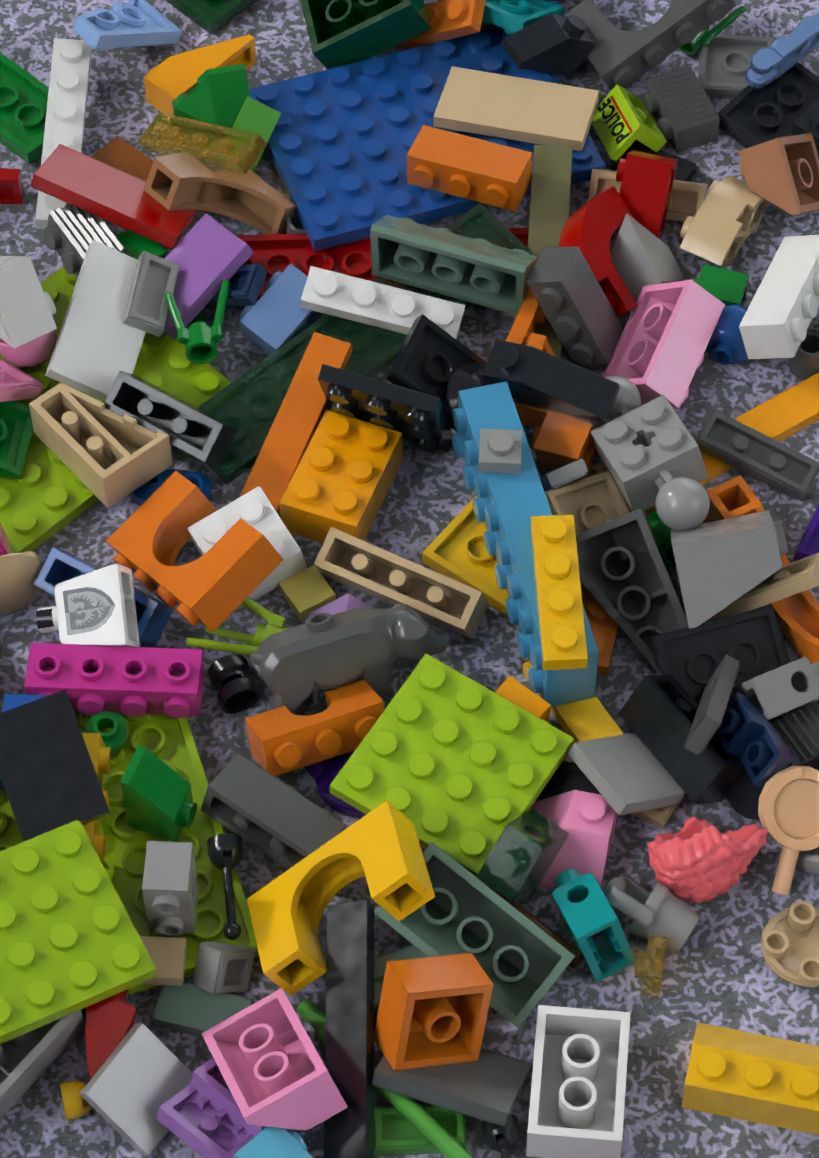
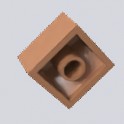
M812 133L780 137L738 151L740 156V173L747 182L748 189L792 216L819 211V157Z

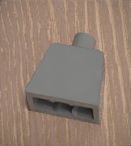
M802 657L754 677L732 688L728 702L736 692L743 694L766 720H770L819 698V661L810 664L806 657Z

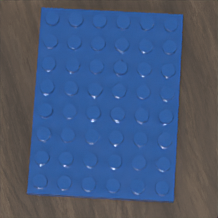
M496 27L466 36L249 89L251 98L282 113L266 148L291 202L296 205L295 211L314 251H319L369 238L372 224L385 215L397 218L405 217L414 220L418 224H423L492 206L407 183L406 155L422 126L433 127V116L452 66L560 84L555 74L518 68L501 44L504 38L509 35L505 33L504 28ZM434 127L532 152L533 170L534 145L540 144ZM587 135L583 150H573L571 185L591 180L592 169H605V163L589 135ZM532 182L528 187L524 197L531 195Z

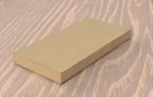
M452 66L433 116V127L540 145L571 146L573 150L582 151L599 101V90Z

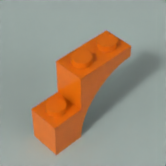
M531 333L527 346L535 347L554 355L547 336ZM514 403L520 422L537 427L532 437V449L541 467L556 470L583 458L589 471L597 452L590 432L594 430L593 424L582 421L572 415Z

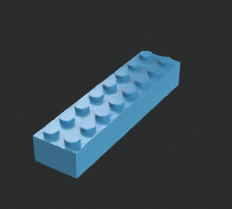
M505 381L459 391L458 408L452 411L457 433L452 434L453 447L456 457L464 458L466 466H463L462 470L467 490L474 489L476 498L473 499V507L477 522H484L487 529L484 532L487 553L489 556L495 555L498 565H495L498 587L500 590L506 589L509 599H506L509 621L511 624L517 623L520 633L517 634L520 655L522 659L529 658L532 667L528 669L532 692L535 694L540 693L541 698L551 704V707L595 698L599 650L584 606L583 614L588 655L587 668L543 670L530 523L531 516H550L552 512L508 383ZM480 428L522 430L521 474L478 472Z

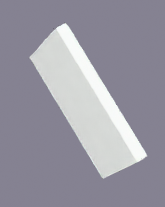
M95 240L90 243L45 376L105 402L119 371L133 374L146 332L124 324L123 320L138 263L137 259Z

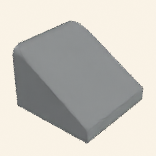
M211 941L201 942L193 983L212 995L247 992L256 949L250 946Z

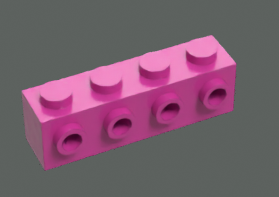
M30 643L24 684L25 693L28 695H51L66 689L73 710L89 715L110 711L135 717L144 714L167 715L172 718L200 716L205 678L202 649Z

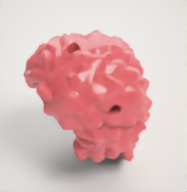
M694 816L690 817V819L685 821L684 827L680 828V832L657 834L654 841L648 843L650 865L655 872V879L668 887L669 891L678 899L684 900L688 904L711 901L717 894H725L731 886L738 884L740 875L747 872V866L751 863L752 858L757 856L762 846L766 845L768 830L764 827L760 828L754 823L749 826H742L737 831L728 830L722 834L714 825L709 826L705 819L699 820Z

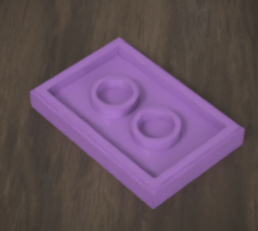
M207 213L164 258L180 265L173 296L185 328L221 289L222 281L224 279L229 280L254 253L244 241ZM169 310L164 332L175 339L178 336L177 329Z

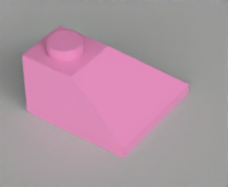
M572 790L534 802L528 812L513 882L554 890L557 888L555 880L560 873L567 869H577L581 876L585 873H592L602 889L616 826L617 813L602 795L579 790Z

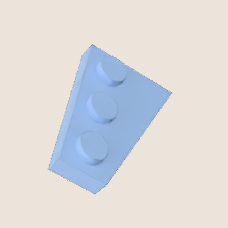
M121 0L116 1L110 10L98 8L78 16L73 28L78 35L86 40L85 43L90 48L98 51H105L107 48L122 47L133 49L135 46L160 47L164 44H178L182 33L181 29L146 0H129L128 3Z

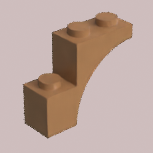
M188 151L155 157L144 187V191L168 211L190 209L213 212L244 222L264 234H286L287 218L293 215L296 205L245 165L211 171Z

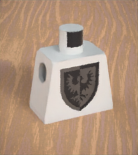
M119 564L109 565L58 583L54 589L56 606L39 608L36 611V622L41 633L59 631L61 644L140 647L132 569Z

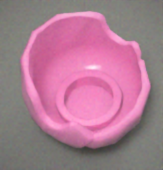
M56 329L15 349L0 339V353L7 362L16 367H34L45 362L52 355L57 341Z

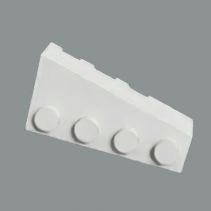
M0 256V339L15 349L57 329L52 316L56 314V307L50 295L46 291L43 292L29 256Z

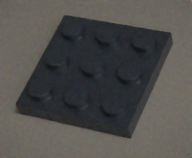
M325 364L322 365L317 380L333 412L401 432L402 439L413 441V445L422 451L436 453V450L440 449L449 452L452 444V432L439 397Z

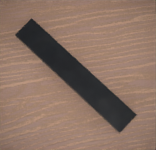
M368 900L327 906L325 1067L348 1108L325 1120L324 1158H373L374 1085H372L374 1076L375 904Z

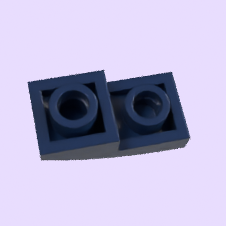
M736 692L727 703L721 725L717 729L716 734L725 751L741 759L754 786L763 789L765 783L773 775L787 768L793 757L765 717L743 694Z

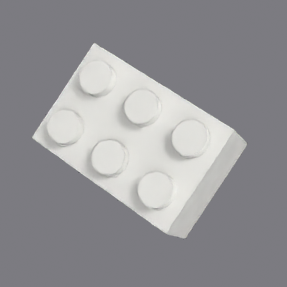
M538 1005L526 1156L540 1158H621L631 1012Z

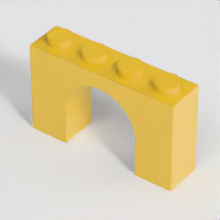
M388 800L247 898L263 974L290 996H293L327 972L319 941V924L327 905L344 886L356 879L366 877L371 899L399 922L435 897L414 823Z

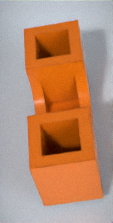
M364 679L325 692L327 709L315 715H295L286 706H281L245 718L251 755L267 773L275 777L356 750L385 710L384 701Z

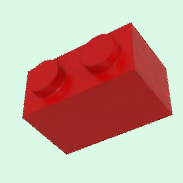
M632 150L627 154L626 159L621 158L618 164L616 181L622 182L619 195L634 219L660 238L664 233L678 159Z

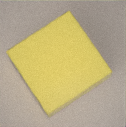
M314 565L279 583L280 593L300 621L307 618L308 613L336 600V594Z

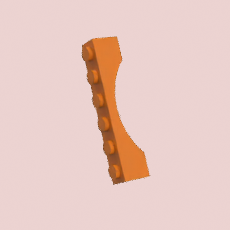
M740 475L707 490L710 508L703 523L765 510ZM785 554L780 555L782 566L790 563ZM806 590L765 605L764 607L773 605L779 628L800 657H806L810 664L819 661V602L812 593Z

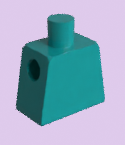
M567 869L560 873L555 880L557 888L554 889L552 895L595 981L599 982L636 963L620 922L592 873H585L581 876L577 869ZM604 930L600 937L591 938L592 935Z

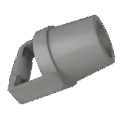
M620 875L619 877L612 878L605 889L609 904L634 919L628 928L629 932L637 937L642 936L676 954L680 951L701 917L669 892V888L660 882H657L650 892L626 876Z

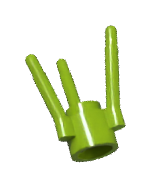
M247 597L241 604L268 621L267 625L258 623L254 636L218 627L213 633L205 627V631L219 637L250 645L198 638H187L186 644L203 649L251 655L257 651L259 644L269 636L290 628L283 626L285 617L270 612Z

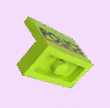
M618 84L596 107L591 124L610 158L614 161H617L635 140H638L655 152H658L667 142L644 101Z

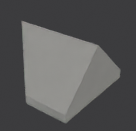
M626 213L610 256L616 271L635 302L643 286L686 280L669 246Z

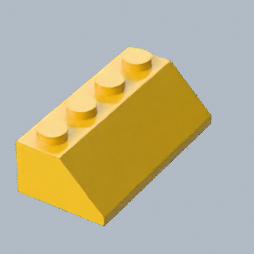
M698 1022L689 1058L681 1108L819 1135V1046Z

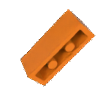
M426 125L422 126L406 155L408 184L515 212L532 182V152Z

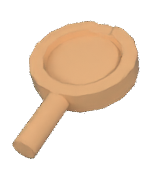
M790 766L777 772L765 783L759 796L758 815L762 827L768 830V835L773 841L783 845L771 891L789 896L799 852L810 851L819 847V770L810 766Z

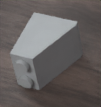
M770 510L702 523L690 530H670L689 629L700 626L782 568L780 555L788 554L785 533L781 520L773 522Z

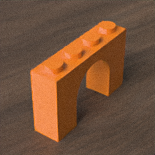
M175 470L106 542L117 553L112 560L116 564L132 569L133 577L147 591L151 593L156 588L154 591L155 595L171 610L178 605L175 610L191 626L195 627L199 622L213 633L284 559L262 533L240 518L204 555L188 564L175 566L178 554L191 539L188 527L217 511L195 484Z

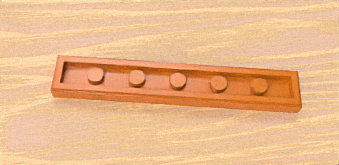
M317 332L313 333L240 497L260 486L277 514H280L279 502L329 405L317 380L321 367L325 364L344 370L353 351L351 343Z

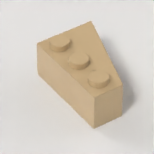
M62 382L29 403L34 433L107 508L173 465L168 434L160 430L154 433L138 425L137 419L127 414L122 417L106 409L103 402Z

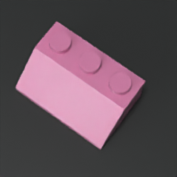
M692 279L643 286L636 301L638 306L632 310L611 360L603 374L604 378L622 376L632 381L640 392L641 406L664 395L673 409H679L689 394V385L696 370L704 360V351L718 324L725 304Z
M282 988L201 1033L248 1125L307 1131L348 1108Z

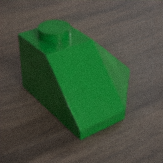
M245 64L207 69L197 78L198 85L187 95L181 93L173 100L176 132L220 153L247 96L250 97Z

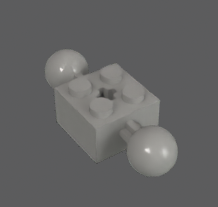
M622 376L606 377L618 383L620 390L607 423L599 422L602 426L590 431L601 464L606 471L609 470L621 495L632 511L640 508L646 510L656 505V511L660 520L669 528L685 531L698 527L707 517L710 508L708 493L703 485L700 484V482L708 479V475L698 444L664 395L641 406L640 392L632 381Z

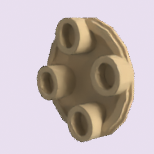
M26 551L0 556V617L13 614L28 607L40 595L42 589L34 585V582L43 565L35 552Z
M806 901L794 902L790 909L782 910L769 919L761 937V951L766 964L778 977L793 985L819 986V910Z

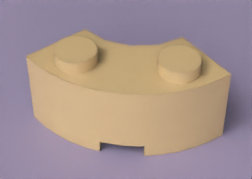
M727 176L721 181L714 180L707 192L706 199L694 217L688 216L680 232V237L683 238L680 248L717 265L731 266L745 240L753 231L757 230L769 201L748 189L747 182L733 176Z

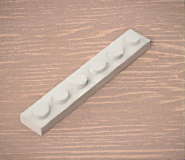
M54 38L41 165L59 144L82 153L92 48L85 43L86 40ZM38 190L35 217L36 229L48 227V216L52 209L56 211L59 207L64 209L66 206L71 207L72 205Z

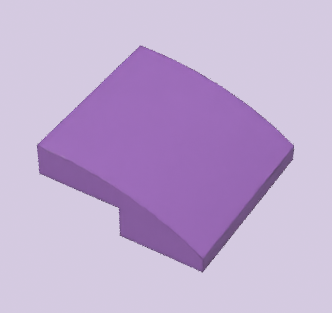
M213 1057L193 1071L191 1082L187 1087L159 1107L156 1118L157 1121L204 1158H233L238 1150L266 1128V1126L247 1124Z

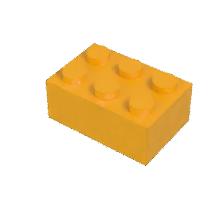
M326 410L279 502L280 518L291 534L324 543L330 528L333 527L364 541L403 462L402 433Z

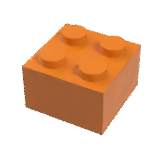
M472 953L387 961L374 1030V1040L394 1071L479 1060L494 984Z

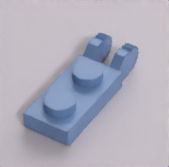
M819 12L813 17L809 15L804 17L791 34L787 37L785 35L778 37L770 49L761 48L754 54L750 61L751 68L747 71L745 78L747 80L746 83L749 84L748 86L756 89L765 87V84L768 85L774 79L780 77L793 67L795 63L802 60L819 46Z

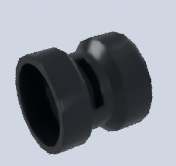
M233 654L222 657L215 661L207 671L212 687L219 691L217 700L220 707L228 714H235L250 709L261 698V691L257 682L250 678L251 668L243 655Z

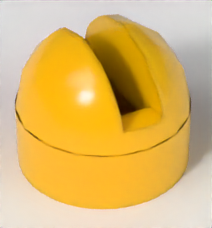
M70 1081L59 1084L66 1121L80 1118L90 1112L93 1107L79 1095L87 1085L86 1083Z

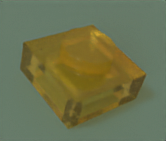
M649 935L647 951H637L634 978L643 979L641 995L660 997L667 937Z

